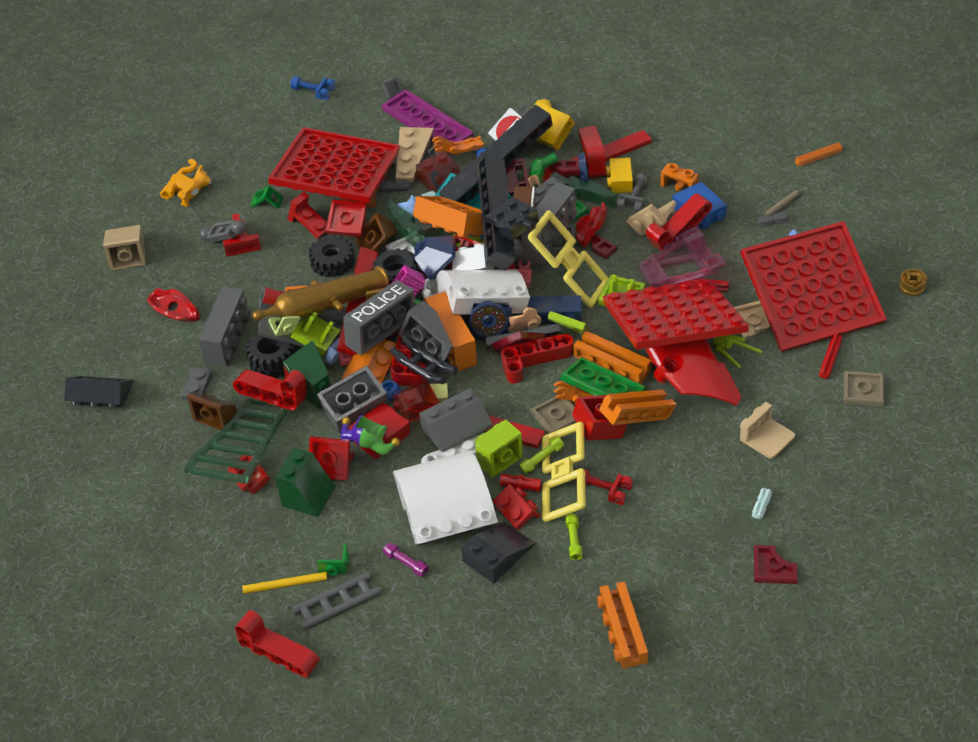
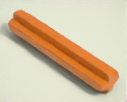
M835 143L795 158V163L798 166H803L840 153L843 147L840 143Z

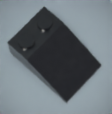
M503 522L472 537L461 548L462 560L486 579L495 583L535 545V542Z

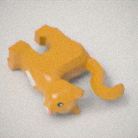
M194 159L188 160L191 166L183 167L171 176L170 181L160 192L162 198L168 200L175 195V192H178L177 196L182 199L181 205L188 207L189 201L199 193L200 189L211 184L212 179L209 178L208 173L203 171L202 165L199 166L193 179L184 175L196 171L198 163Z

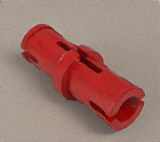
M501 474L500 486L507 487L510 484L515 488L519 486L524 490L540 492L542 479L524 477V475Z

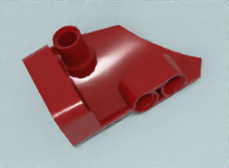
M707 339L646 348L652 364L657 367L654 371V377L657 381L661 383L669 381L681 395L707 396L729 402L735 406L738 405L742 396L725 364L718 362Z

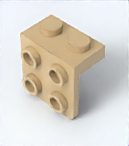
M673 200L659 209L651 204L630 216L626 222L638 235L642 236L646 234L647 228L652 223H657L663 227L668 221V216L674 212L676 202Z
M765 402L761 407H757L748 419L745 418L741 422L740 441L767 458L774 459L795 439V433L771 419L772 405Z

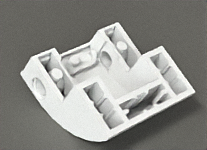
M503 269L442 270L435 279L438 293L446 291L453 315L471 314L474 303L485 301L511 307L512 313H523L530 299L525 281L520 272L515 269H506V271Z
M471 450L393 471L403 509L407 512L416 545L498 522L485 478Z

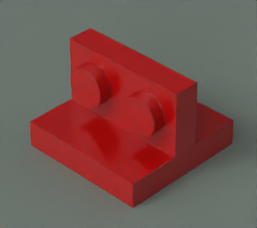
M332 200L326 233L362 237L363 228L367 224L365 219L367 203Z
M311 436L309 438V452H312L329 478L347 481L349 477V463L354 458V451H350V440Z

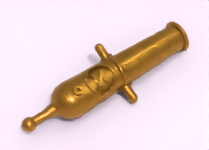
M376 266L372 271L323 283L312 280L311 286L286 291L279 295L274 306L262 311L255 310L252 318L255 321H260L265 317L278 315L281 319L286 316H299L301 319L312 316L314 311L321 314L324 310H332L334 307L338 311H342L344 308L342 304L365 297L367 291L386 288L389 285L388 275L382 267Z

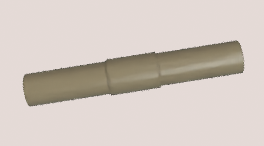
M797 190L793 191L766 211L764 215L771 214L773 216L774 213H777L800 195Z

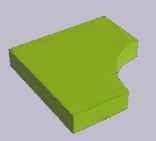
M552 311L549 312L548 319L581 334L585 331L589 332L590 328L586 323Z

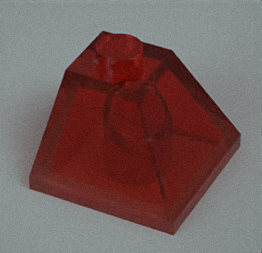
M428 381L392 394L402 415L409 422L419 419V413L440 403Z

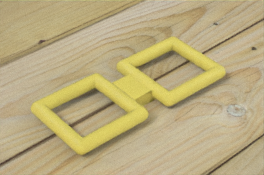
M547 210L536 224L535 229L528 235V239L553 268H557L561 263L567 268L568 271L563 277L564 281L577 295H581V300L588 308H593L609 278L586 251H582L579 254L573 248L576 242L575 238L550 210ZM548 221L567 240V243L556 258L552 256L537 238V235ZM583 261L587 263L602 281L591 298L572 279Z
M577 422L542 437L543 450L549 445L551 439L557 436L561 438L576 432L577 454L551 464L550 455L542 460V472L544 474L552 472V479L542 484V520L544 522H549L584 509L586 506L585 470L580 468L573 471V464L585 458L584 424L582 422ZM577 479V502L550 512V488Z

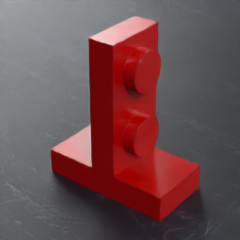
M304 191L291 201L287 219L292 223L298 220L318 239L326 234L327 222L308 204L309 195Z
M239 213L232 214L233 220L244 222V219L240 220ZM245 231L242 235L236 234L237 238L223 240L226 257L261 250L258 233L247 235Z

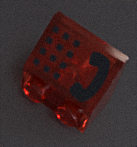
M445 151L416 164L417 179L428 190L434 191L436 194L450 173L455 175L460 173L454 159Z

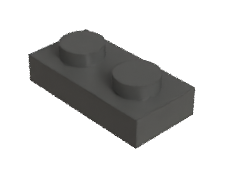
M193 368L182 393V400H187L188 393H204L212 371Z

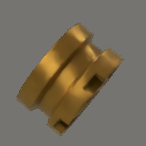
M907 269L901 274L899 288L904 294L909 296L921 295L926 289L927 276L921 270Z

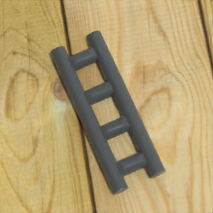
M366 572L292 607V611L295 615L298 613L303 614L306 620L300 624L303 630H306L381 594L378 586L372 589L369 587L366 581L370 580L371 576L369 572ZM359 585L363 593L352 598L347 590ZM340 594L344 602L332 607L328 599ZM321 603L325 611L313 616L309 608Z

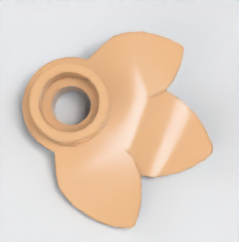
M527 307L522 315L508 318L511 326L507 330L509 332H517L527 328H537L542 320L537 314L536 309Z

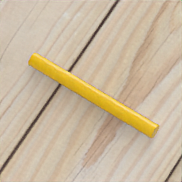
M326 572L243 585V594L327 580Z

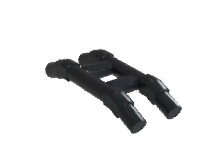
M408 336L402 342L415 356L409 359L395 346L389 351L401 365L410 368L426 378L430 383L443 385L446 382L445 377L432 373L436 368L445 373L456 374L458 372L457 366L437 359L421 349ZM422 359L430 363L425 369L417 364Z

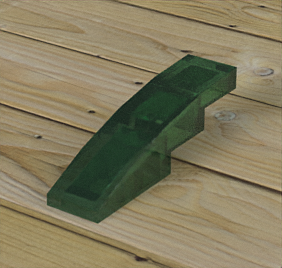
M556 172L550 175V178L555 177L563 181L566 186L575 188V196L579 200L601 206V203L604 202L606 207H617V194L592 180L585 183L574 176L567 179Z
M389 201V216L395 228L415 248L418 242H422L425 239L422 228L415 224V216Z

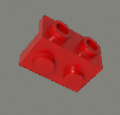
M249 451L234 464L229 460L225 462L229 468L227 472L234 479H238L237 485L244 492L248 490L254 494L271 479Z
M509 484L492 502L516 529H520L532 516L539 518L541 515L537 512L538 506L532 500L525 498L527 494L519 486L515 488Z

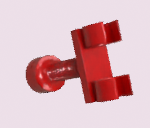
M585 470V484L589 483L610 490L608 501L619 505L624 504L626 495L617 490L619 487L631 490L633 486L632 478L618 473L614 483L590 476V472Z

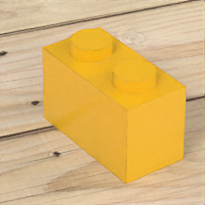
M630 158L609 159L610 166H606L607 176H610L607 177V186L611 188V193H632L633 180Z

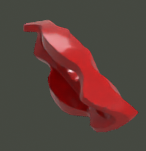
M604 202L601 203V207H593L589 215L579 218L576 223L578 234L575 237L585 248L595 232L601 229L606 220L607 207Z
M156 288L147 298L148 303L158 313L170 319L196 322L200 319L195 305L183 293L175 289L163 290ZM172 303H178L176 310H169Z

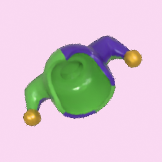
M363 415L359 416L351 430L348 427L351 423L350 418L344 417L342 419L341 439L356 442L359 446L371 448L381 455L388 454L395 446L400 444L397 438H393L391 443L385 444L383 437L387 426L377 424Z

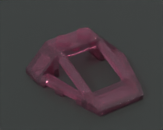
M696 226L679 234L675 242L672 244L667 243L663 246L664 250L658 254H652L638 265L640 271L652 287H662L665 284L672 285L714 275L724 269L726 262L719 253H712L706 244L704 234ZM684 244L690 253L664 258ZM694 260L701 270L668 277L661 266Z

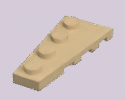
M400 127L398 144L400 149L397 156L396 181L409 180L410 183L414 182L420 162L423 160L425 150L428 148L430 138L433 136L434 128Z
M760 300L734 307L749 325V332L739 333L740 337L748 339L770 328Z

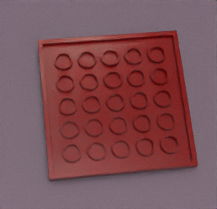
M303 127L268 177V184L277 187H288L293 190L324 194L326 196L340 197L345 200H355L361 203H370L396 159L400 145Z
M845 221L747 247L740 251L781 352L832 338L834 334L843 335L881 324L887 320Z
M700 279L696 282L685 281L676 285L665 284L657 288L646 287L644 290H628L624 293L612 292L609 295L603 296L604 305L636 350L749 332L748 323L708 279Z

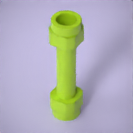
M558 436L551 439L547 447L528 460L526 458L519 464L520 468L525 474L532 472L537 463L552 452L560 451L564 447V443Z
M568 514L565 519L566 528H569L570 559L576 560L575 555H577V560H581L583 556L582 546L579 545L578 516L576 514Z

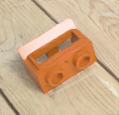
M668 163L661 171V186L664 187L672 179L677 181L675 190L681 191L685 185L691 187L699 183V174L694 173L691 169L680 168L675 163Z

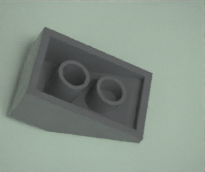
M425 301L420 302L408 311L398 335L403 339L408 336L421 349L445 362L453 346L437 312Z

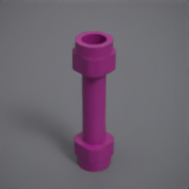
M389 542L383 548V553L390 559L394 557L413 569V573L417 576L423 577L429 571V566L421 560L418 562L399 551L397 545Z

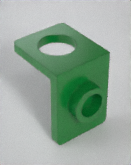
M268 185L262 190L259 189L254 194L250 206L255 207L262 201L267 200L275 208H280L283 196ZM271 194L277 197V202L273 201Z
M344 544L342 560H317L318 572H326L331 576L338 573H347L349 560L348 545Z

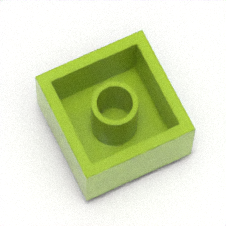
M506 419L475 439L476 459L480 468L491 478L523 458L521 432Z

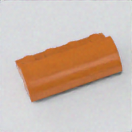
M385 339L362 356L356 353L355 356H352L341 380L368 366L381 384L393 360V355L389 351L394 346L396 347V343Z

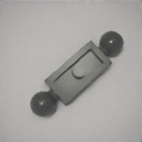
M236 220L216 223L212 225L211 229L208 227L201 229L200 238L210 242L231 239L236 234L242 235L246 231V225L244 222Z

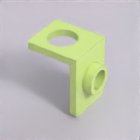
M286 316L282 319L272 317L268 321L275 336L291 335L297 327L300 317Z

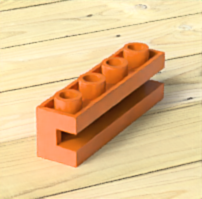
M588 331L583 333L582 342L577 340L574 344V357L578 359L583 357L639 384L651 372L650 359Z
M661 389L607 394L599 410L612 425L666 420L671 416L677 404L672 399L665 400L667 393Z
M625 582L616 583V590L612 591L609 590L608 585L601 586L600 596H597V603L599 609L603 608L604 610L602 614L604 625L609 626L610 629L608 631L610 644H615L616 649H613L615 661L621 663L622 669L647 664L648 650Z

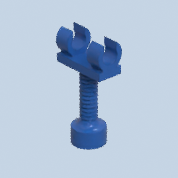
M293 76L290 86L291 89L298 90L300 87L316 90V98L328 100L330 97L328 93L330 91L327 89L334 90L336 81L333 79L327 80L324 77L320 84L302 81L301 77Z

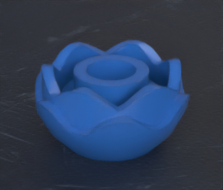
M390 380L381 383V386L387 392L388 400L393 401L397 399L401 392L400 386Z

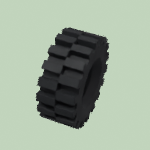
M326 235L324 239L318 238L317 243L313 242L312 247H309L308 253L311 268H313L315 273L318 272L320 276L322 274L325 277L332 275V278L336 277V274L341 276L344 275V271L347 273L350 271L349 268L354 266L353 246L346 237L343 239L340 235L338 238L335 235H331L328 238Z

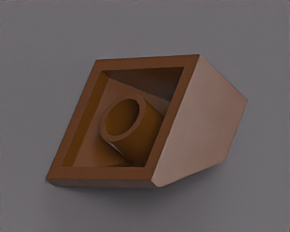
M376 213L364 226L362 237H355L359 249L364 247L378 252L397 231L392 220Z

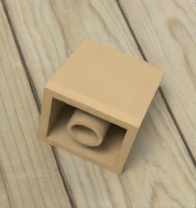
M141 225L105 230L103 247L110 271L146 265L144 235Z

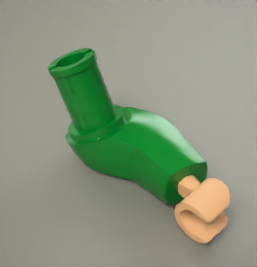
M554 152L541 159L536 158L532 161L531 173L528 178L530 187L541 185L544 181L545 168L558 162Z

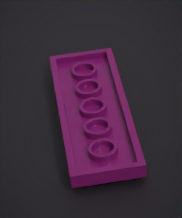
M408 90L402 91L382 104L383 111L408 127L434 128L433 136L430 138L431 142L433 138L439 136L453 142L464 141L470 137L474 138L473 131Z

